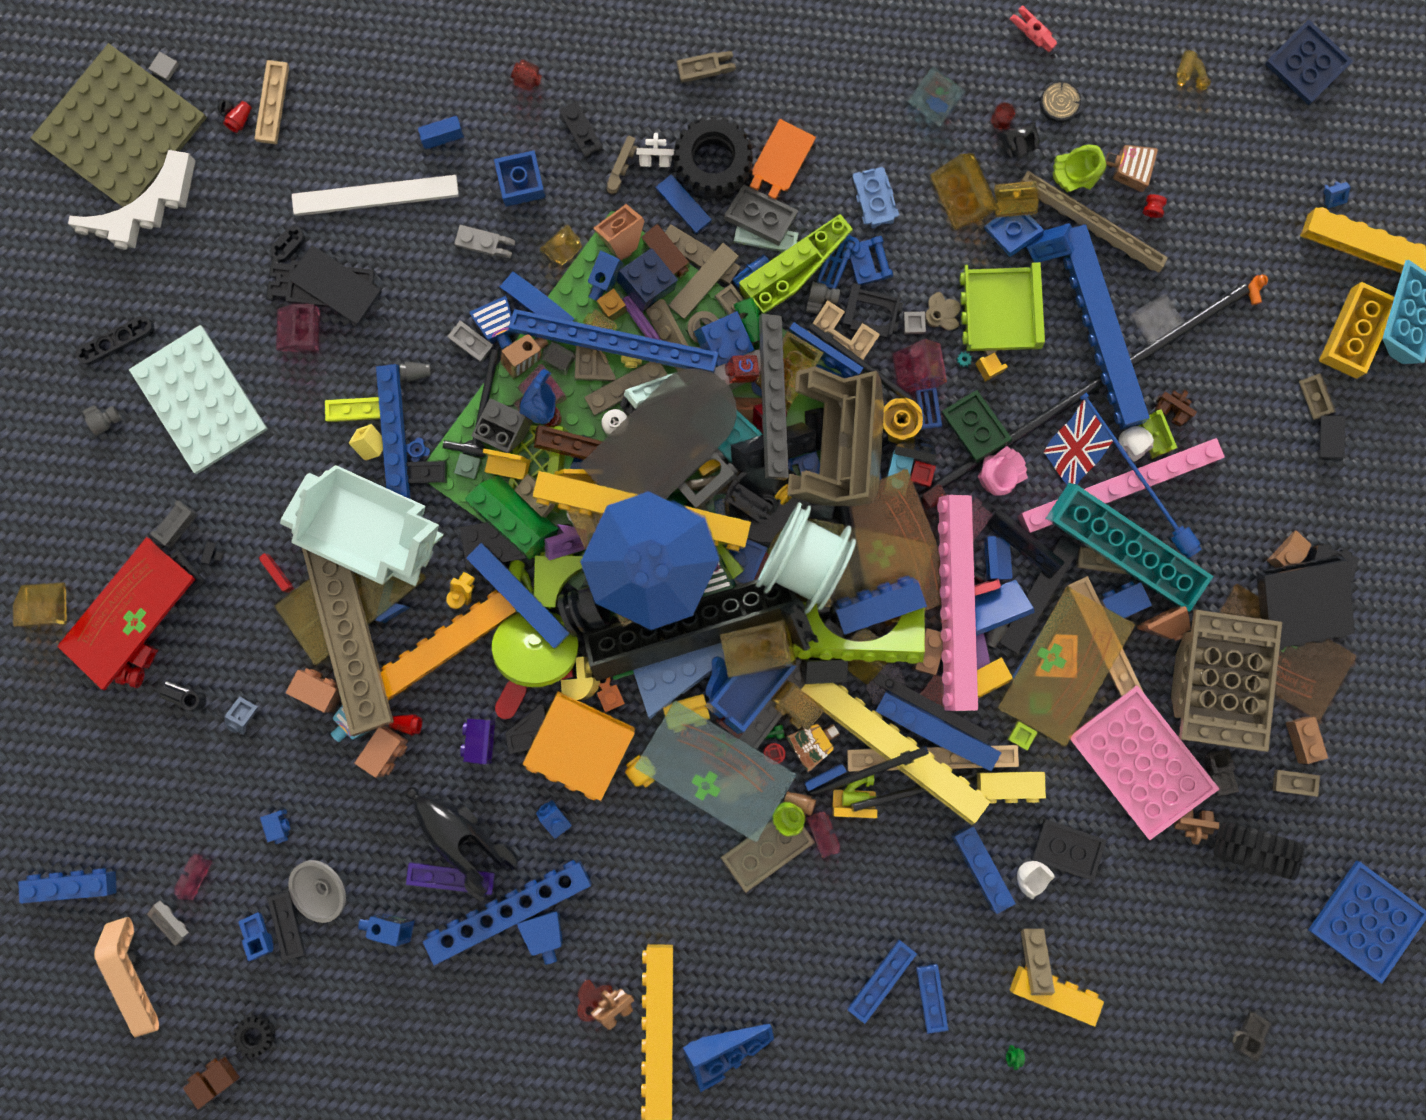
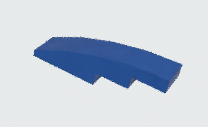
M512 272L500 285V288L530 313L575 321L565 310L515 272Z

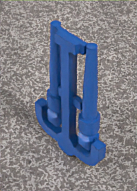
M849 234L839 245L836 256H832L834 255L833 252L822 264L817 279L818 283L826 284L827 288L830 289L837 287L846 263L851 257V251L859 253L861 244L857 238ZM831 260L833 261V264L829 271L826 282H823L821 280L827 269L829 261ZM838 263H840L834 284H831Z

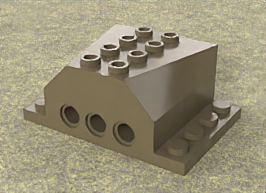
M1202 610L1193 611L1191 632L1184 633L1176 653L1171 692L1175 718H1181L1179 739L1268 752L1282 622Z

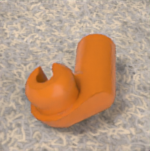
M1266 275L1255 276L1248 285L1252 305L1262 303L1259 292L1268 283Z

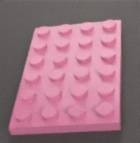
M1137 685L1068 736L1149 840L1219 790V787Z

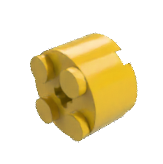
M897 398L885 405L883 430L888 435L890 442L900 444L911 440L920 431L923 423V414L916 402L907 398ZM903 418L904 422L899 424L897 420Z

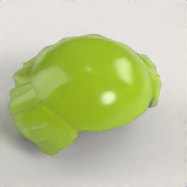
M790 802L779 804L772 815L773 824L779 833L786 837L796 836L801 833L805 822V814L802 809Z

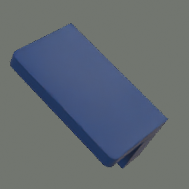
M457 116L418 127L420 139L425 149L464 138Z
M1070 223L1044 230L1042 236L1026 246L1034 263L1073 253L1074 247L1068 236L1072 228Z
M996 536L984 538L987 580L1012 579L1010 544L1003 538H996Z

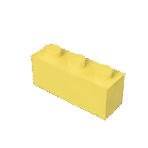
M1045 772L977 773V789L987 795V800L990 803H997V799H1005V803H1018V799H1026L1028 803H1037L1039 798H1046Z

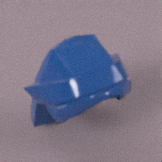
M542 369L533 379L520 404V414L538 424L549 423L555 412L556 397L551 386L546 383L551 373L546 369Z

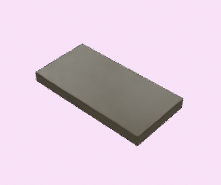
M771 820L721 856V859L746 893L815 842L805 828L796 836L786 837L779 833L773 824V820Z

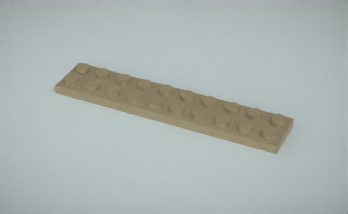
M302 548L350 736H356L393 723L354 571Z

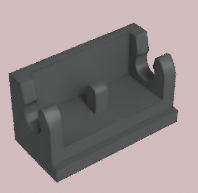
M179 500L174 503L175 507L159 527L150 533L164 546L170 548L175 545L198 516L197 513Z

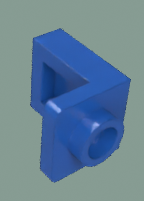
M553 800L543 804L536 812L539 821L554 839L572 826Z

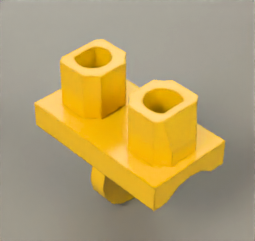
M463 572L458 580L456 578L452 579L450 582V592L446 597V602L450 608L459 609L464 604L467 606L470 604L472 590L474 589V577Z

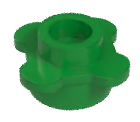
M1014 1045L1009 1046V1051L1006 1053L1008 1066L1018 1070L1019 1067L1024 1065L1025 1054L1022 1049H1015Z

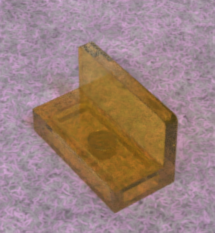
M1036 181L995 185L996 217L1037 214L1040 195Z

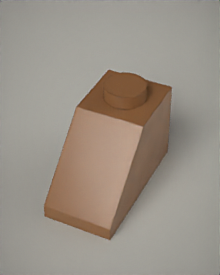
M1295 530L1267 561L1274 568L1301 563L1306 558L1312 544Z

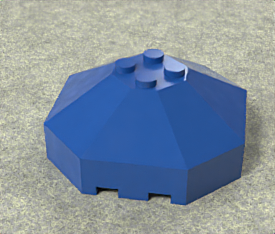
M648 491L606 507L580 562L596 604L652 630L693 616L720 560V556L706 516L696 513L673 500L668 501Z

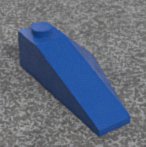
M769 1023L702 1037L684 1046L685 1059L699 1091L702 1092L725 1078L724 1073L732 1067L737 1069L742 1065L740 1062L746 1056L755 1055L773 1041L772 1026Z

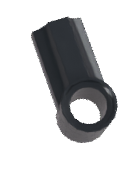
M168 680L161 687L159 698L182 706L186 710L199 711L206 705V697L201 692L193 691ZM192 696L196 697V703L194 706L190 704V699Z

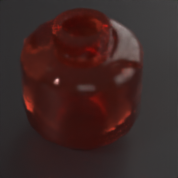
M521 60L519 63L515 62L510 78L513 79L515 86L530 91L534 86H539L542 75L539 74L538 65Z

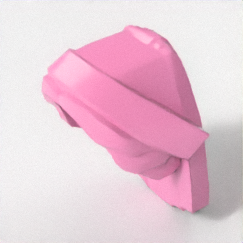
M1008 446L1004 447L996 455L985 457L983 468L978 475L980 484L988 493L990 492L994 496L1009 494L1016 484L1028 478L1024 458L1019 452H1016L1013 448L1010 449Z

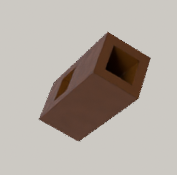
M658 224L641 237L648 249L652 248L676 278H682L688 273L689 261Z

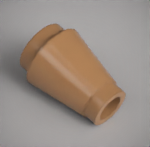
M787 792L784 802H790L800 807L805 816L812 815L817 801L812 796Z

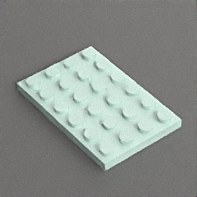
M201 325L129 369L195 474L202 472L268 430Z

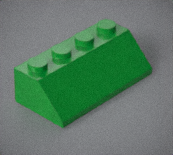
M499 475L479 483L465 498L468 505L529 560L545 545L546 538L553 537L559 531L551 521L541 517Z

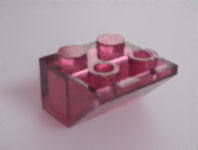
M291 304L277 309V351H319L320 310L314 304Z
M923 339L892 354L897 384L906 392L933 389L947 382L940 343Z

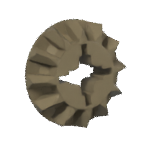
M708 311L695 313L688 322L689 336L694 342L698 343L694 331L701 327L700 323L707 325L718 320V318Z

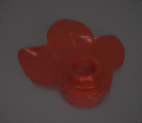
M589 979L581 985L578 991L580 1004L577 1008V1013L581 1020L586 1022L595 1020L591 1014L587 1015L585 1013V1009L590 1006L592 1011L599 1006L598 1003L603 1000L601 993L605 990L611 994L613 992L612 986L604 985L595 989Z

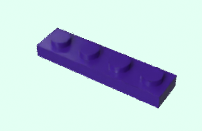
M413 862L408 864L406 885L467 892L464 886L465 875L455 867ZM476 870L485 879L482 886L487 890L486 894L492 895L495 872Z

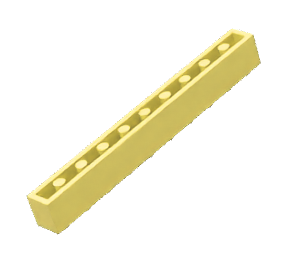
M805 684L800 691L803 697L886 760L898 757L902 752L919 749L915 740L909 736L905 738L901 735L898 727L892 723L888 725L875 710H872V712L865 707L866 704L861 699L851 697L848 694L849 691L841 684ZM931 752L926 756L915 759L911 764L896 766L897 769L971 825L976 823L990 804L986 794L978 789L976 791L969 786L970 783L965 778L955 776L951 773L952 769L945 763L939 764L935 761V756Z

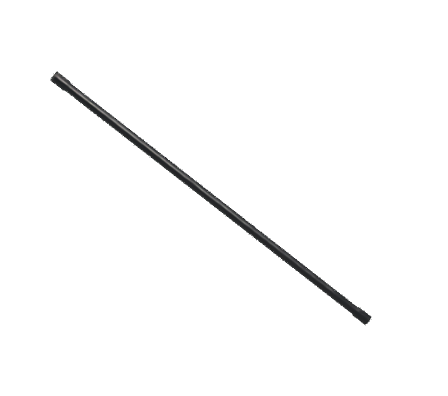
M1242 283L1215 303L1130 356L1133 367L1230 304L1236 303L1248 295L1250 291L1247 285ZM1101 376L1010 433L1012 442L1004 447L1011 446L1081 401L1079 397L1087 393L1090 395L1103 387ZM1004 447L1000 448L999 450L995 451L994 453H992V454H990V455H996V454H997L999 451H1001ZM971 458L932 483L930 487L924 488L907 499L906 503L910 509H913L983 464L984 459L976 463ZM905 502L892 509L896 518L902 516L903 514L901 513L904 511H909ZM891 510L856 531L858 544L896 519Z

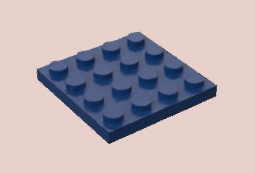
M1355 861L1308 931L1375 981L1382 984L1426 921V910L1360 861Z

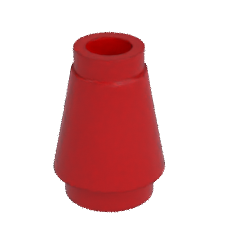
M241 101L224 117V125L232 132L238 133L239 130L243 129L252 107L248 103Z
M416 714L392 716L394 722L389 724V728L412 736L421 732L422 718Z

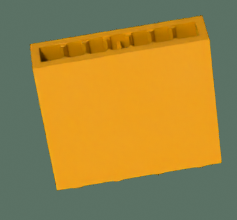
M557 691L527 752L523 765L530 772L544 774L552 782L559 781L565 784V787L571 791L578 790L591 800L598 799L601 801L633 738L635 727Z

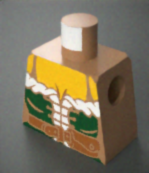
M816 723L787 735L786 739L806 771L809 772L834 750L830 740L840 734L833 724L822 730L820 725Z

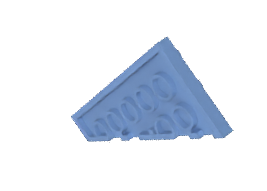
M756 633L747 634L633 670L649 719L653 718L662 708L670 705L679 695L684 694L708 676L712 671L711 663L714 657L719 656L725 662L734 653H738L757 638Z

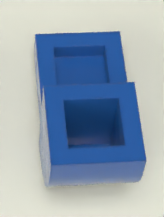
M255 913L238 921L244 938L242 944L249 962L273 952V939L271 934L267 932L261 913Z

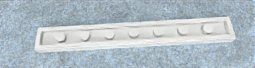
M449 175L292 194L293 213L295 216L454 198L459 197L457 176Z

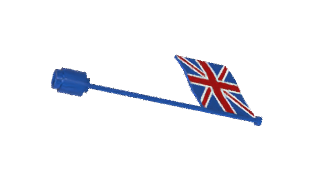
M1087 393L1079 397L1083 401L1072 418L1051 439L1044 451V454L1065 484L1072 483L1078 485L1080 480L1101 460L1112 442H1114L1175 529L1172 532L1174 536L1170 539L1180 553L1185 555L1186 558L1198 553L1202 549L1199 546L1201 543L1189 527L1184 528L1183 525L1181 527L1177 526L1087 398L1089 395Z

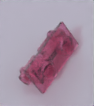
M820 811L808 817L807 820L822 859L831 854L834 855L841 852L839 849L841 845H839L836 834H830L829 832L833 829L829 814L826 815L825 811Z
M195 853L193 857L190 856L184 868V871L189 873L188 877L181 874L174 887V894L178 896V899L193 900L202 880L208 873L212 863L211 860L201 859L202 856Z

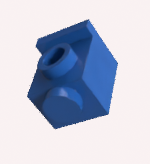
M286 809L260 817L267 842L275 841V844L288 840L290 824L288 819L284 818V814H287Z

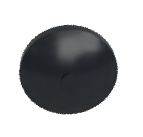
M765 467L748 473L741 471L737 475L740 479L739 483L774 506L769 512V517L762 524L753 518L747 539L768 548L774 547L797 503H802L801 508L804 510L810 503L792 497L786 504L781 505V500H776L775 495L784 485L788 484L789 478L786 480L765 479ZM788 468V475H797L795 472ZM733 479L725 497V514L728 517L742 519L741 514L743 511L726 501L738 484Z

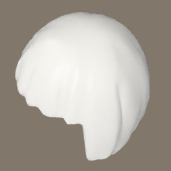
M1133 426L1120 434L1118 442L1132 461L1135 462L1153 448L1154 439L1148 430L1140 426Z
M1037 861L1023 863L1017 872L1019 888L1031 899L1042 893L1049 882L1055 878L1053 872L1046 865Z

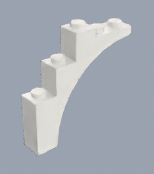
M168 150L165 163L156 180L135 201L117 211L104 215L90 217L70 216L68 224L79 234L88 235V232L95 233L98 237L107 238L116 248L127 250V247L135 248L140 227L152 229L153 227L161 228L165 206L173 209H178V207L186 208L195 165L194 158L189 153Z

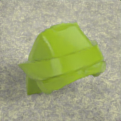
M1084 145L1074 148L1069 154L1056 156L1052 173L1056 184H1059L1061 189L1064 188L1066 192L1080 187L1090 190L1105 172L1107 164L1100 147Z

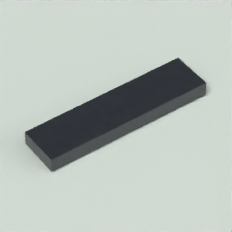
M1000 509L994 513L986 524L1051 578L1065 563Z

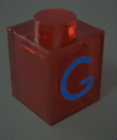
M757 355L732 356L725 365V374L729 376V383H754L760 375Z

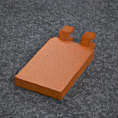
M779 119L751 171L754 178L750 188L758 191L763 181L773 185L768 196L776 200L781 190L788 192L816 137Z

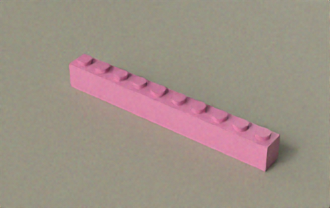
M1217 438L1137 469L1149 486L1152 487L1225 458ZM1132 470L1084 490L1105 504H1108L1146 488ZM1057 500L1018 515L1021 527L1027 532L1033 533L1054 525L1045 518Z
M947 495L938 497L939 502L937 504L939 512L938 532L940 534L938 551L940 554L939 574L941 576L940 597L942 605L940 616L942 619L941 639L943 641V652L941 655L943 661L942 682L944 684L943 704L944 711L978 710L972 496Z

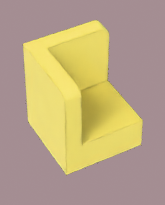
M372 424L357 429L349 442L364 460L378 457L383 451L382 435Z

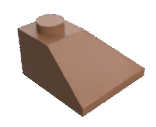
M625 204L593 229L616 258L623 260L628 258L638 248L644 219Z
M1186 606L1173 607L1136 625L1141 631L1165 639H1174V641L1183 638L1184 633L1191 630Z

